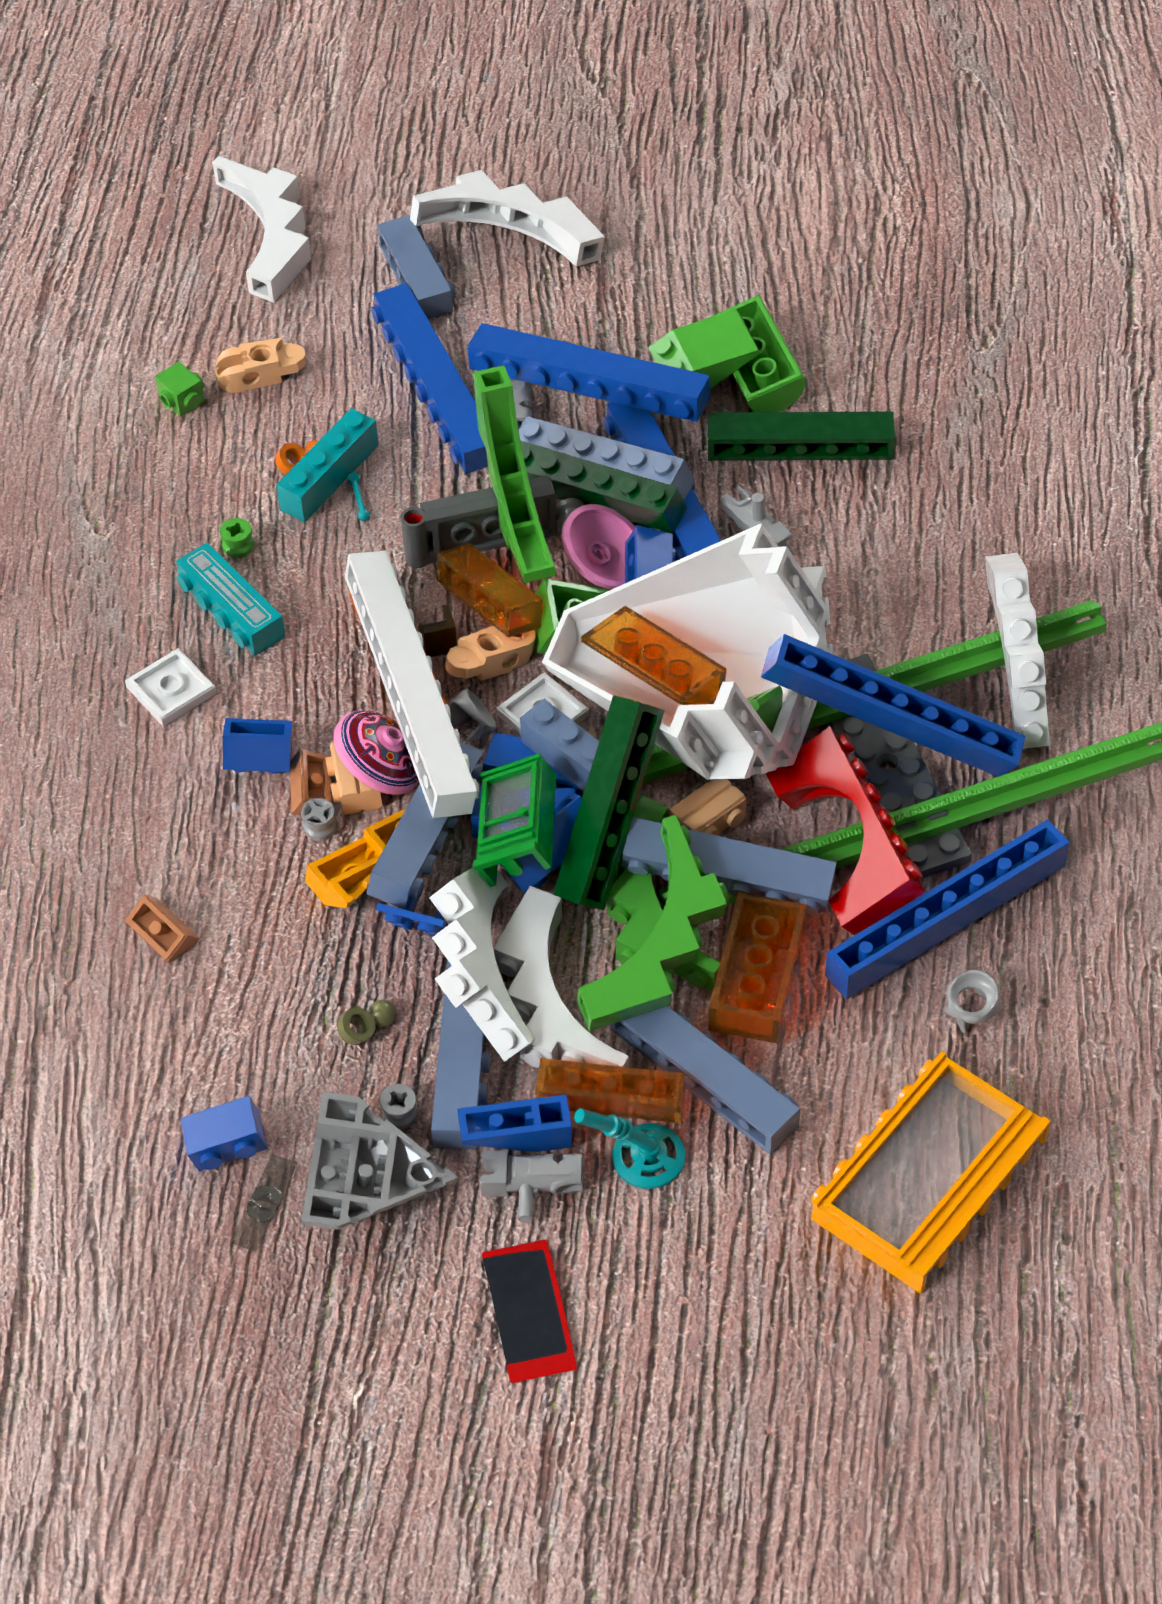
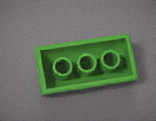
M760 295L713 315L716 316L736 309L761 352L732 373L750 408L754 412H780L793 405L804 391L805 378Z

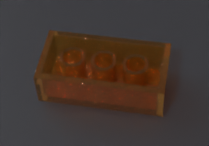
M738 892L709 1004V1031L778 1044L805 932L807 904Z

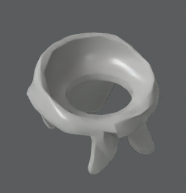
M464 689L456 698L449 701L451 724L455 728L469 717H473L479 722V725L468 738L472 741L481 736L479 747L482 748L489 734L496 730V723L482 701L472 691Z
M982 970L965 971L955 977L947 988L946 997L948 1002L944 1010L948 1015L957 1018L959 1028L963 1033L967 1032L965 1022L971 1024L984 1022L996 1016L1003 1009L997 981L990 974ZM974 988L976 993L986 1000L985 1007L978 1012L963 1010L959 1006L957 999L963 990Z

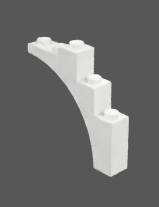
M218 156L212 162L216 184L228 189L248 203L260 218L265 229L260 250L254 262L246 271L249 293L274 303L311 260L309 237L301 234L306 227L303 206L296 204L300 198L297 176L274 167L266 174Z
M482 170L457 176L456 185L413 196L410 220L415 226L449 221L491 224L521 232L544 242L565 256L576 267L599 261L601 258L605 236L567 196L542 203L524 183L499 189Z
M1018 553L986 556L987 583L994 604L1002 642L1013 729L1015 732L1026 736L1023 749L1050 746L1045 693L1044 653L1038 643L1036 612L1030 602L1027 568Z
M472 867L451 880L430 897V900L449 924L432 939L452 965L436 977L435 981L455 1008L461 1004L465 1007L505 1062L535 1040L506 990L492 945L491 918L493 907L500 893L509 884L497 870L496 886L489 887Z
M530 886L493 948L499 971L509 977L516 976L507 992L524 1022L529 1021L527 1027L535 1038L534 1041L520 1050V1058L533 1067H543L553 1071L558 1060H560L572 1069H582L595 1074L602 1081L624 1085L629 1076V1056L606 1045L583 1028L571 1015L555 988L550 973L549 956L556 929L562 919V899Z

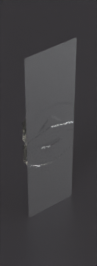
M271 1154L232 1236L231 1244L257 1252L267 1228L277 1212V1207H279L283 1199V1194L298 1162Z

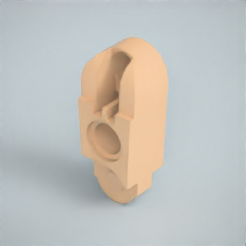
M282 338L239 344V347L228 348L222 351L217 358L215 368L217 384L225 392L239 393L282 383L281 376L299 372L298 370L305 366V350L297 344H283Z
M512 619L459 638L458 645L450 648L447 654L445 669L452 676L465 679L477 676L480 681L512 672L513 669L528 663L536 638L535 631L528 623Z

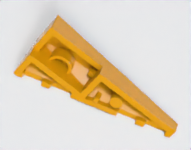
M406 808L365 828L362 838L307 865L305 882L324 905L348 908L368 888L371 872Z

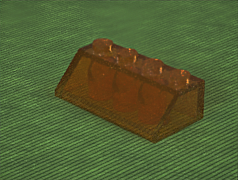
M626 605L581 636L582 643L680 705L714 704L722 682L726 681L727 668Z

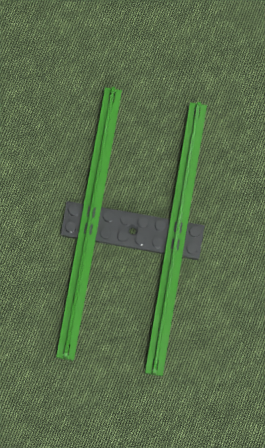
M1091 600L1036 618L1038 643L1043 652L1106 632L1107 623L1101 615L1102 606L1100 603H1094ZM1090 616L1091 618L1089 620L1076 623V620ZM1000 631L880 670H876L868 653L848 660L921 692L1005 665ZM818 701L807 728L808 730L828 723L840 735L846 733L856 747V750L853 751L855 758H859L869 772L866 779L868 783H872L882 797L879 804L882 809L885 808L895 822V826L892 829L895 834L900 835L909 849L905 854L909 860H912L922 873V878L972 862V853L959 830L960 827L1162 760V742L1147 746L1149 742L1158 739L1162 740V722L941 795L913 741ZM655 744L643 784L689 769L690 767ZM884 764H891L894 768L886 770L881 767ZM860 822L779 850L837 862L835 867L837 869L859 861L863 847V823ZM668 887L658 890V897L663 909L667 901ZM728 891L729 903H727V905L748 898H739L733 896L732 894H730V891Z

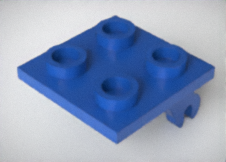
M423 887L417 899L411 897L405 910L377 903L376 910L385 915L384 920L399 928L412 930L413 925H417V929L425 931V934L435 936L449 925L438 910L435 917L415 913Z

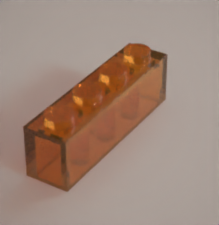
M470 543L438 552L436 580L507 637L541 628L543 600Z
M540 1058L535 1089L536 1098L566 1094L569 1112L585 1109L606 1116L616 1115L625 1118L680 1124L682 1122L686 1092L685 1073Z

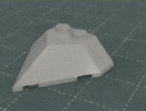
M322 1091L301 1224L339 1230L456 1182L459 1177L448 1168L446 1170L441 1168L430 1159L431 1155L387 1119L383 1121L369 1110V1105L360 1097Z

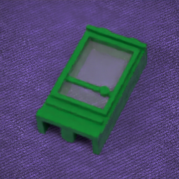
M538 753L480 773L482 789L477 858L473 861V868L489 887L496 886L498 864L501 863L511 875L519 876L523 873V865L517 858L531 853L545 870L551 868L556 773L543 756Z

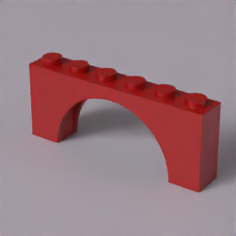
M829 726L800 747L794 765L778 767L774 771L767 772L766 775L776 796L793 810L809 801L824 797L848 799L853 801L857 807L864 831L860 859L847 883L828 900L841 927L855 936L925 893V890L919 880L923 877L921 871L905 854L909 851L908 846L901 836L895 834L892 829L895 826L892 816L885 808L882 809L879 801L882 800L879 791L872 783H868L866 776L869 774L866 766L859 758H855L853 751L856 750L854 743L846 733L840 735Z

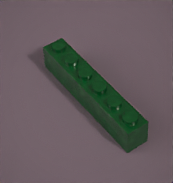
M893 411L708 412V461L893 460L895 429Z
M521 441L528 479L549 475L555 491V498L561 500L575 498L581 500L584 505L596 504L606 506L629 521L672 534L687 510L678 487Z
M613 695L553 895L580 905L605 911L665 710Z

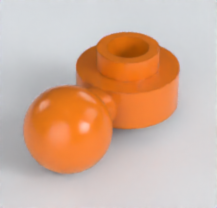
M319 440L308 442L304 448L296 443L284 444L276 453V466L282 473L287 474Z

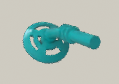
M578 1109L575 1112L574 1120L576 1123L602 1130L606 1136L617 1139L612 1152L613 1165L618 1175L628 1184L642 1189H656L668 1185L681 1173L685 1163V1149L679 1136L671 1129L655 1123H643L632 1126L629 1119L616 1115H609L607 1117L585 1109ZM642 1131H656V1132H655V1133H653V1132H645V1133H644V1132H642ZM668 1138L675 1146V1159L667 1156V1147L664 1141ZM622 1148H631V1158L634 1164L629 1169L623 1162ZM662 1168L666 1170L664 1173L656 1176H641L642 1172L652 1173Z

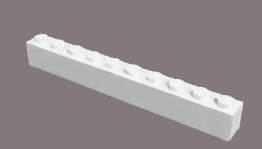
M386 550L348 554L345 579L432 818L472 814L475 799L479 798V785L477 780L472 779L470 774V763L467 754L462 753L459 732L457 729H453L451 724L450 708L442 700L439 680L434 679L431 658L425 655L422 634L415 629L414 613L406 605L405 590L403 586L398 584L396 566L394 563H390Z

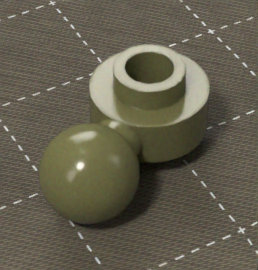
M388 1000L375 1001L370 1006L369 1012L361 1007L350 1008L338 1019V1033L346 1043L360 1045L373 1035L375 1026L385 1028L393 1024L397 1015L396 1008ZM350 1024L356 1027L357 1033L350 1028Z

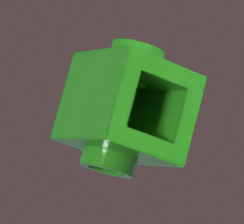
M180 361L155 376L159 398L163 405L168 409L172 408L180 417L205 402L203 380L196 372L192 373Z

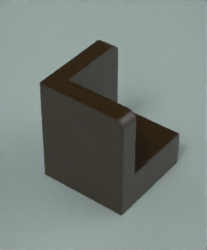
M449 604L442 605L443 621L418 626L419 632L423 637V648L426 656L435 657L448 654L450 648L457 646L456 627Z

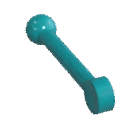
M353 472L347 476L348 483L353 486L359 508L358 518L361 521H367L370 518V513L365 509L358 485L360 483V476L358 473Z

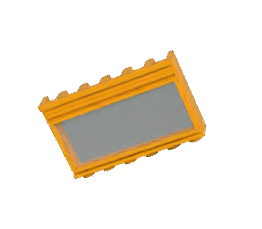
M943 1051L940 1052L934 1061L929 1059L925 1062L916 1082L913 1085L907 1084L902 1089L897 1099L898 1103L893 1109L887 1108L883 1111L877 1120L875 1130L870 1135L866 1133L860 1138L855 1146V1153L849 1160L843 1159L833 1172L834 1178L827 1186L824 1184L820 1185L811 1198L813 1221L920 1294L925 1289L927 1274L934 1266L940 1269L944 1265L948 1257L949 1247L956 1239L962 1242L966 1238L970 1222L978 1213L983 1216L988 1211L994 1192L998 1188L1002 1190L1007 1188L1011 1181L1013 1169L1019 1162L1025 1165L1029 1161L1035 1142L1038 1140L1044 1144L1048 1138L1051 1120L1044 1116L1041 1118L946 1057V1053Z

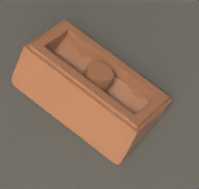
M300 748L292 758L290 767L291 814L301 815L303 805L314 798H323L332 803L331 777H328L325 757L330 756Z
M147 894L143 895L124 920L169 963L195 945L200 939L159 899Z

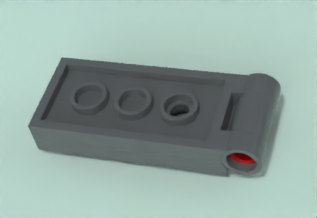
M546 475L531 478L529 483L544 537L557 536L555 491L550 477ZM492 487L420 503V508L410 507L401 514L405 562L412 568H422L434 562L507 547L500 529L498 501Z

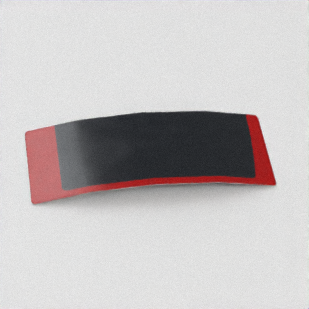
M547 1240L483 1252V1263L510 1382L517 1383L576 1370L577 1364Z

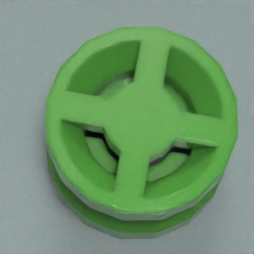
M241 518L229 519L220 527L222 547L224 553L229 557H245L254 548L251 526L246 520Z

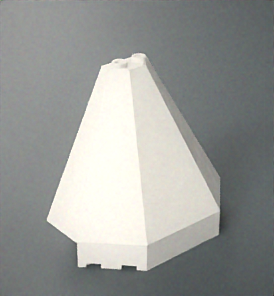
M763 523L758 524L565 610L542 663L549 672L606 711L609 710L613 695L665 710L655 744L708 780L746 779L754 774H763L774 771L778 767L794 765L817 701L780 686L783 690L782 708L771 733L747 698L779 686L761 678V673L769 647L783 634L833 654V645L827 644L825 625L831 624L828 597H822L821 586L824 577H826V567H800L787 546L778 547Z

